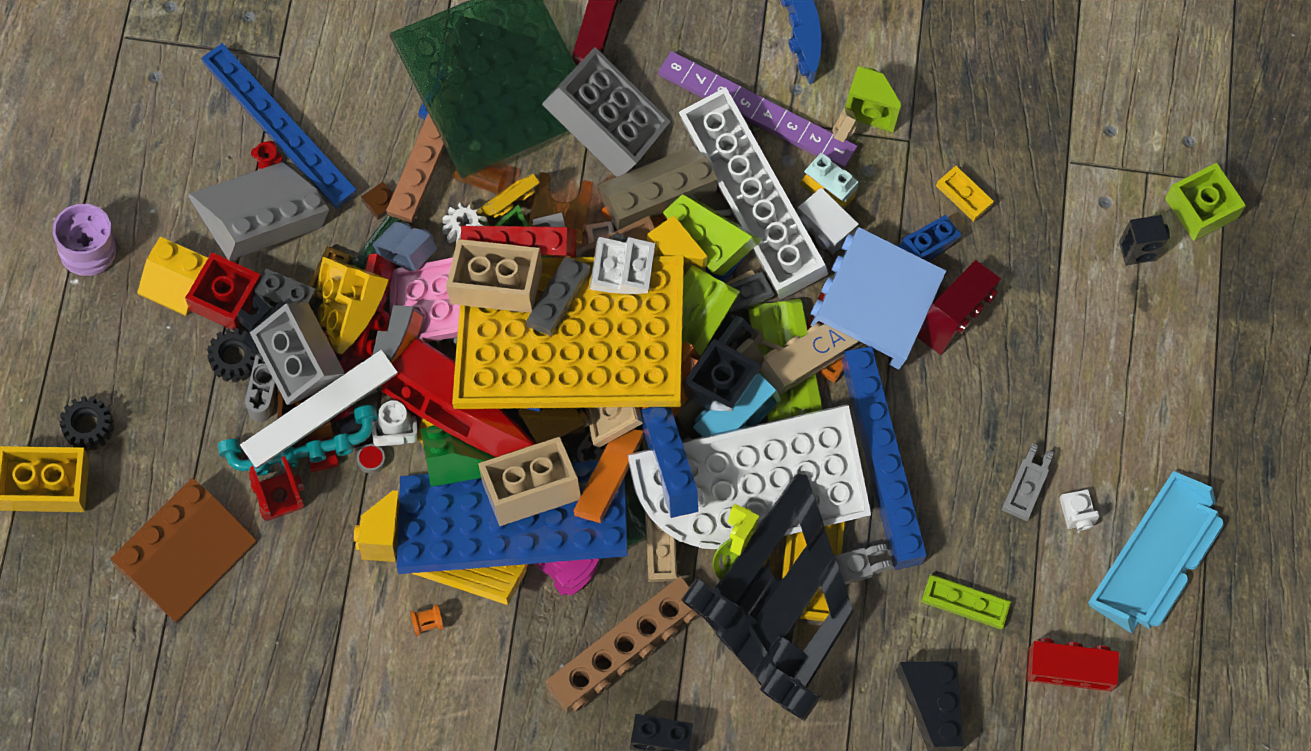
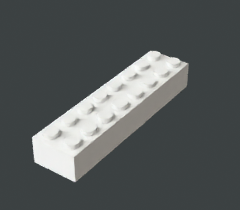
M725 87L681 110L679 114L696 148L707 157L718 178L717 186L739 226L762 239L752 250L779 299L782 300L827 276L828 272L824 261L727 88Z

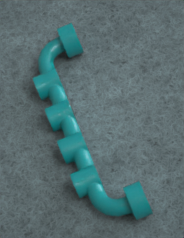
M365 405L354 410L356 423L362 424L359 432L339 434L334 439L326 441H311L305 446L297 448L289 447L258 469L255 468L257 476L269 474L271 472V465L281 463L282 468L285 469L281 459L283 456L286 457L291 468H295L299 465V458L309 457L310 462H320L326 459L325 452L336 450L339 456L351 454L353 452L352 445L364 442L371 435L373 422L378 419L376 406ZM226 439L217 444L219 456L226 458L228 464L233 469L249 471L250 467L253 466L250 459L240 460L237 457L242 452L239 439Z

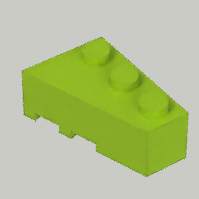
M684 194L663 212L668 219L674 215L707 255V267L713 274L724 276L762 241L758 236L748 232L712 208Z

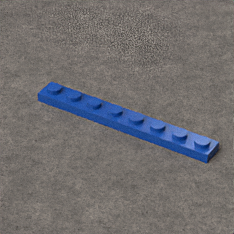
M223 43L201 58L202 63L336 210L357 194L355 187Z

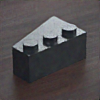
M957 661L900 662L896 673L902 682L906 698L912 707L927 750L960 751L963 747Z

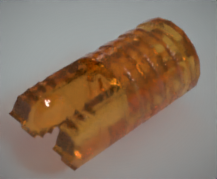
M463 158L459 163L460 168H457L452 175L457 181L498 195L504 185L506 172Z

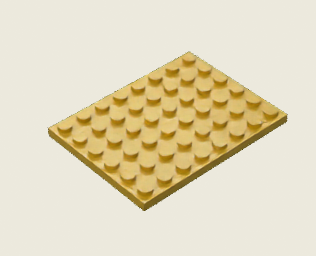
M653 256L648 293L619 294L590 289L594 257L571 258L590 265L591 272L553 336L527 327L526 320L531 313L460 305L452 402L454 409L681 407L684 256ZM542 258L543 269L534 307L564 258Z

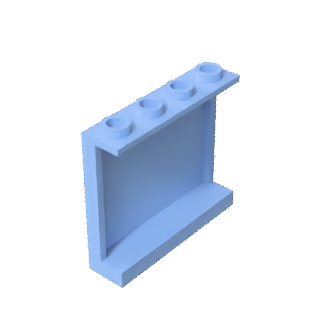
M858 227L853 236L848 234L844 241L842 249L846 251L843 257L838 255L831 269L835 272L833 279L827 278L821 290L825 296L822 301H816L811 311V315L815 317L810 326H814L820 321L868 346H872V348L892 357L889 365L899 370L911 351L946 270Z

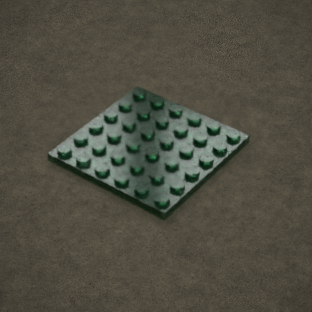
M469 0L395 30L389 35L461 179L570 132L542 105L548 96L576 67L543 0Z

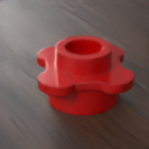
M273 141L262 142L251 150V156L257 160L259 169L269 167L274 163H281L283 160L282 154L277 152Z

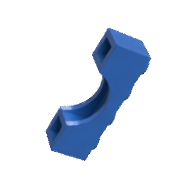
M671 407L642 409L643 432L648 448L653 451L657 462L663 495L670 518L699 512L697 487Z

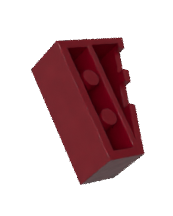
M975 259L932 304L917 338L942 355L959 333L962 334L971 322L970 320L972 318L976 319L985 308L984 304L986 302L990 304L999 293L996 287L1001 278Z

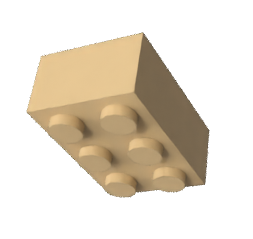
M457 239L446 284L450 304L531 313L534 309L543 269L540 248Z
M560 437L478 463L482 483L499 526L578 501L581 496L577 476Z

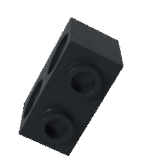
M1162 215L1131 219L1119 240L1125 266L1157 261L1170 238L1169 227L1167 224H1164Z
M635 714L630 750L689 751L693 723Z

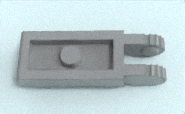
M1032 443L1026 458L1023 459L1001 509L1025 521L1030 517L1049 472L1048 466L1054 455L1053 451L1048 450L1043 457L1041 466L1032 463V459L1038 451V445Z
M886 544L875 545L866 550L862 548L835 556L845 585L871 578L874 574L893 568L892 560H885L870 566L868 558L880 556L887 552Z

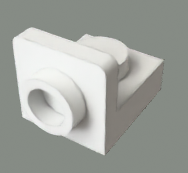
M1083 490L1061 494L1059 499L1067 528H1077L1078 531L1092 528L1100 516L1099 512L1093 509L1089 491Z

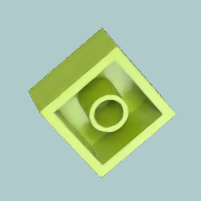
M1217 162L1173 184L1165 197V200L1193 242L1237 220L1246 206Z

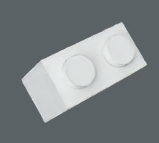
M822 188L816 191L797 209V215L806 231H809L815 237L817 244L822 249H827L832 255L843 246L848 234L853 236L858 229L859 224Z

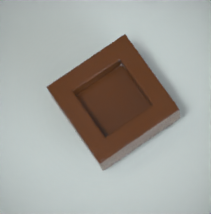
M381 182L361 196L362 202L379 220L387 214L386 210L393 193L384 182Z

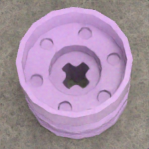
M75 204L58 214L53 223V237L62 264L70 272L80 276H93L106 270L113 263L117 249L108 215L100 207L91 204Z

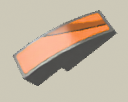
M393 305L388 332H377L373 355L382 350L391 364H393L405 349L419 337L425 315L413 306ZM383 384L375 390H377L378 392H382L381 389Z

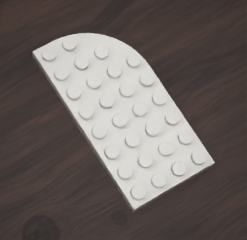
M847 404L682 442L698 491L699 512L670 518L663 495L657 462L651 449L627 454L636 494L649 517L671 537L699 548L718 549L724 542L731 539L729 536L734 526L728 523V518L734 504L748 508L753 513L759 515L757 529L795 474L807 475L824 526L871 515L850 409ZM797 517L784 536L802 532Z

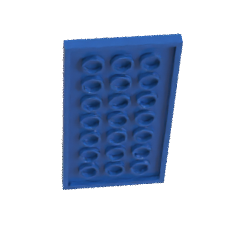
M599 460L585 461L583 463L571 462L578 479L580 495H582ZM428 474L400 476L397 544L398 574L628 556L625 477L601 523L574 516V508L578 502L575 501L499 526L483 486L482 478L431 487Z

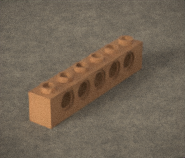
M681 576L546 680V689L567 714L573 709L575 712L582 709L589 702L587 699L595 692L600 694L611 685L610 680L617 674L623 676L633 668L634 665L632 663L640 656L642 659L648 657L655 651L656 647L654 645L662 639L665 642L678 632L677 627L684 622L689 624L699 616L681 601L689 589V586ZM666 607H673L678 614L674 617H667L663 614L662 610ZM645 624H650L656 631L651 635H646L641 632L640 628ZM626 641L631 643L634 648L630 652H622L618 645ZM600 659H606L611 663V666L606 670H601L597 668L595 663ZM583 676L589 683L587 686L580 688L573 684V680L576 677Z

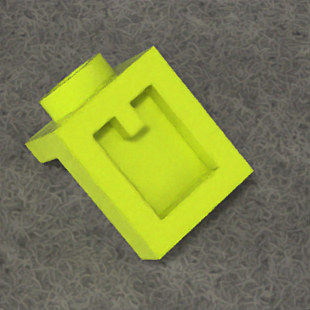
M734 504L731 508L728 523L734 526L729 536L733 540L730 551L740 556L756 530L759 515L737 504Z

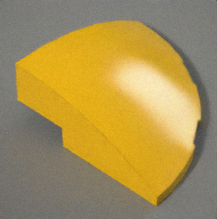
M323 257L317 287L318 291L322 292L323 304H320L319 308H317L320 326L328 330L327 333L334 351L343 354L359 337L373 317L389 279L358 267Z

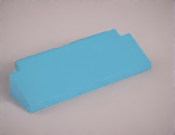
M1173 471L1089 600V606L1131 634L1139 623L1148 629L1152 626H1160L1188 583L1185 573L1188 569L1193 570L1200 565L1224 526L1218 511L1212 509L1216 503L1213 487Z

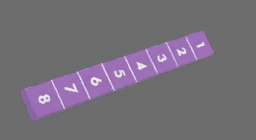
M672 51L658 71V76L703 99L726 87L744 120L816 157L820 153L826 155L843 170H845L856 151L857 145L847 140L843 143L834 139L833 133Z

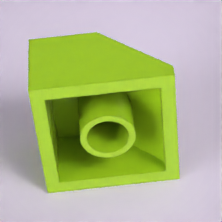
M858 66L845 107L854 111L857 122L894 132L902 104L883 73H879L871 67L863 68Z

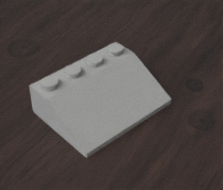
M596 47L590 51L542 103L616 177L625 174L637 164L671 122Z
M283 162L189 193L188 196L228 261L322 228L329 212V208L316 188Z

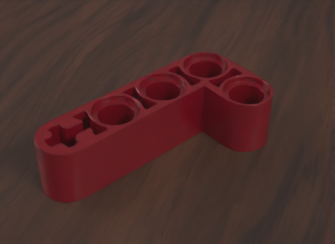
M588 0L571 57L570 67L575 68L594 47L603 54L617 5L621 4L622 0Z

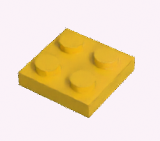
M534 174L520 178L480 207L483 210V216L493 215L496 218L499 215H504L514 207L513 201L516 203L532 195L535 192L533 187L540 183Z

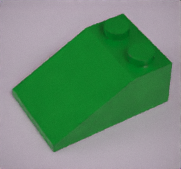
M435 425L420 429L431 487L481 478L478 463L496 458L454 437Z

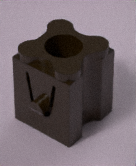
M527 408L518 410L520 427L536 444L560 437L566 450L568 447L582 441L589 432L588 425L590 423L581 408H541L540 412Z

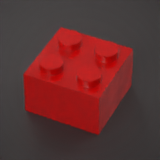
M211 252L185 297L189 311L233 331L235 328L240 329L242 324L237 320V314L241 310L248 314L251 311L255 296L253 291L261 278V274Z

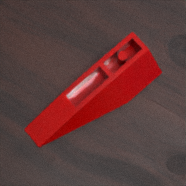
M416 338L392 364L398 374L385 382L381 391L402 403L406 408L426 421L443 429V431L494 457L536 445L503 409H454L452 402L455 361L421 339Z

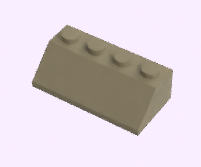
M692 146L598 184L596 189L618 231L647 216L653 219L663 215V212L682 194L699 200L716 193L718 178L707 157Z

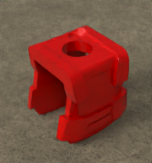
M285 456L281 457L286 471L284 474L259 482L254 465L249 470L250 485L253 492L256 493L260 506L259 510L265 521L304 508L300 491L305 490L299 474H293ZM277 489H283L287 492V498L281 503L274 502L271 499L272 493Z

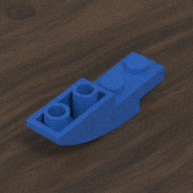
M780 0L782 6L787 7L789 11L788 17L792 27L791 38L788 40L789 48L792 54H796L798 57V68L801 75L806 76L808 83L812 84L816 78L821 54V28L815 3L813 0Z
M944 215L906 236L902 243L897 246L929 262L956 242L962 235L947 215Z

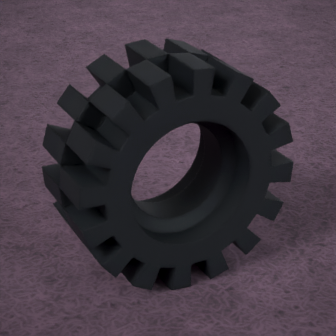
M230 328L225 329L226 334L217 333V339L212 338L210 341L211 346L207 348L211 369L218 378L222 376L224 381L228 382L230 378L232 382H237V378L240 377L244 381L246 380L245 375L249 374L251 376L256 356L242 342L248 332L243 331L241 333L240 329L237 328L234 329V332H231ZM230 347H239L244 351V357L239 363L229 364L223 360L225 350Z
M86 396L81 397L80 402H77L76 398L71 400L73 405L70 407L67 404L64 407L66 412H61L60 417L62 421H59L61 431L70 445L72 444L73 447L84 448L85 451H88V447H91L92 450L98 449L96 445L99 443L101 446H104L106 444L105 438L110 440L112 436L110 431L114 430L113 419L107 406L101 400L97 402L96 398L91 396L90 400H87ZM93 415L97 418V426L93 431L82 433L76 429V423L80 417Z

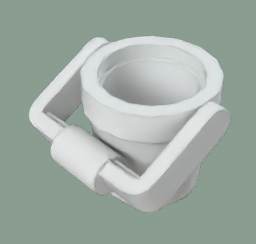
M391 400L385 402L379 409L378 419L373 422L372 436L374 445L392 446L417 442L416 416L411 417L405 406L398 401Z

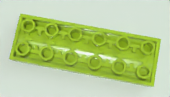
M694 265L689 268L684 276L682 345L684 342L692 344L700 357H702L739 296L740 291Z
M801 299L763 303L747 308L750 326L763 334L764 341L766 340L785 348V344L795 336L802 338L808 334ZM758 345V349L763 357L770 352V349L765 345ZM759 371V374H760L764 379H766V378L763 376V374L761 373V371ZM816 374L781 394V401L766 415L767 422H772L822 410Z

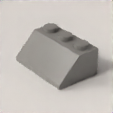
M308 302L286 303L250 332L287 405H291L321 391L345 374Z

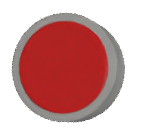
M374 444L363 446L357 453L359 468L369 474L379 472L385 465V454L382 448Z

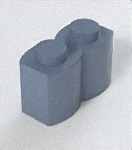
M394 222L373 243L377 254L409 271H417L437 250L434 237L429 231L413 228L407 223L402 224L399 222Z

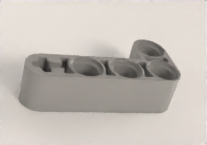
M256 355L246 393L245 405L252 420L264 422L273 413L278 387L265 361ZM264 376L272 378L269 383H259V380ZM259 395H262L263 404H261V405L259 406V403H260V396H259Z

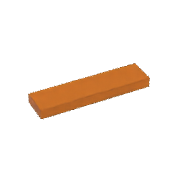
M632 429L607 444L574 508V516L597 523L602 522L630 467L627 454L638 452L645 438L643 431Z

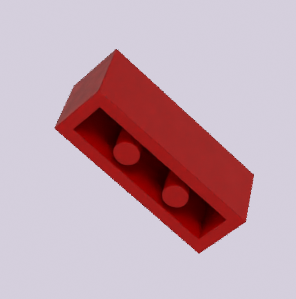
M1040 638L1037 641H1033L1029 647L1027 681L1112 692L1118 684L1119 652L1111 651V648L1108 646L1087 648L1078 642H1067L1066 645L1055 644V641L1052 639Z

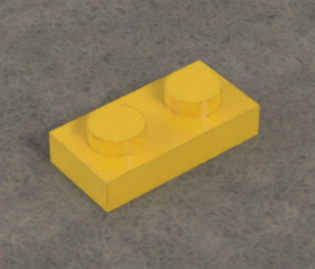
M957 166L953 167L937 181L936 187L973 222L994 203Z

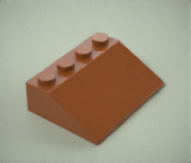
M191 478L110 559L114 567L177 623L257 543V540L213 495L194 478Z

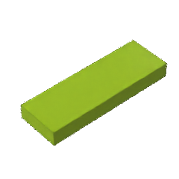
M930 574L921 603L1002 630L1011 601Z

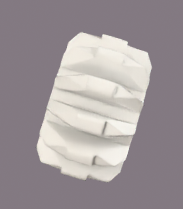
M459 203L458 210L450 207L448 209L449 215H444L443 224L445 225L442 227V232L444 235H448L447 241L449 244L455 241L457 243V239H461V226H465V224L466 226H486L488 220L483 216L481 208L474 210L472 203L467 208H463V204Z

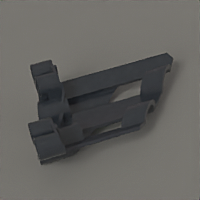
M795 474L756 529L741 555L737 556L716 588H711L697 576L681 601L706 620L719 639L761 685L759 689L761 692L803 721H806L821 699V695L818 696L810 691L808 686L854 610L838 563L831 549L808 477L805 474ZM797 517L805 538L806 547L782 580H777L770 569V555ZM822 588L830 613L805 650L802 651L792 644L794 627L819 589Z

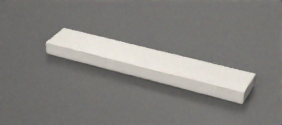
M380 350L240 444L255 468L258 469L396 376L398 372L383 351Z

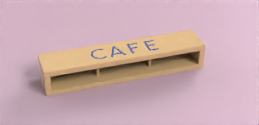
M817 323L807 331L808 334L804 337L795 336L785 344L786 347L780 351L774 349L766 354L760 371L780 396L841 359L845 351L855 350L864 345V343L826 324L821 325V323Z

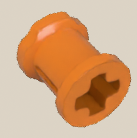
M438 604L433 605L432 609L417 613L414 610L410 611L416 636H420L421 632L435 628L439 630L444 629Z

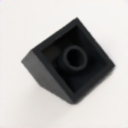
M713 339L684 381L685 396L708 410L732 412L762 369V365Z

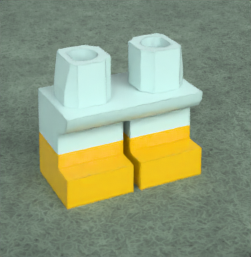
M820 153L804 171L806 175L801 180L800 185L812 194L822 188L843 209L856 197L858 181L846 170L833 163L826 155Z

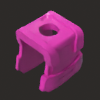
M599 559L536 563L535 565L543 573L550 575L555 581L553 585L562 596L567 594L572 596L580 591L593 577L597 570L596 565Z

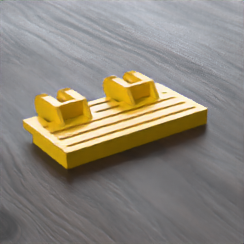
M528 564L411 574L508 605L527 572Z

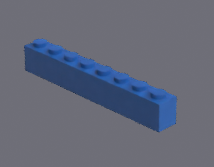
M872 346L845 351L842 359L843 371L894 570L922 565L927 555Z

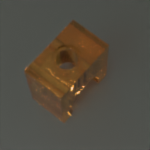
M540 172V183L537 184L529 226L534 227L533 219L562 213L565 227L577 230L576 243L582 244L593 198V182L584 180L581 184V192L576 199L570 202H560L550 196V173Z

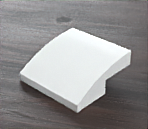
M599 237L596 244L590 289L619 294L648 293L655 243L628 237L626 243Z

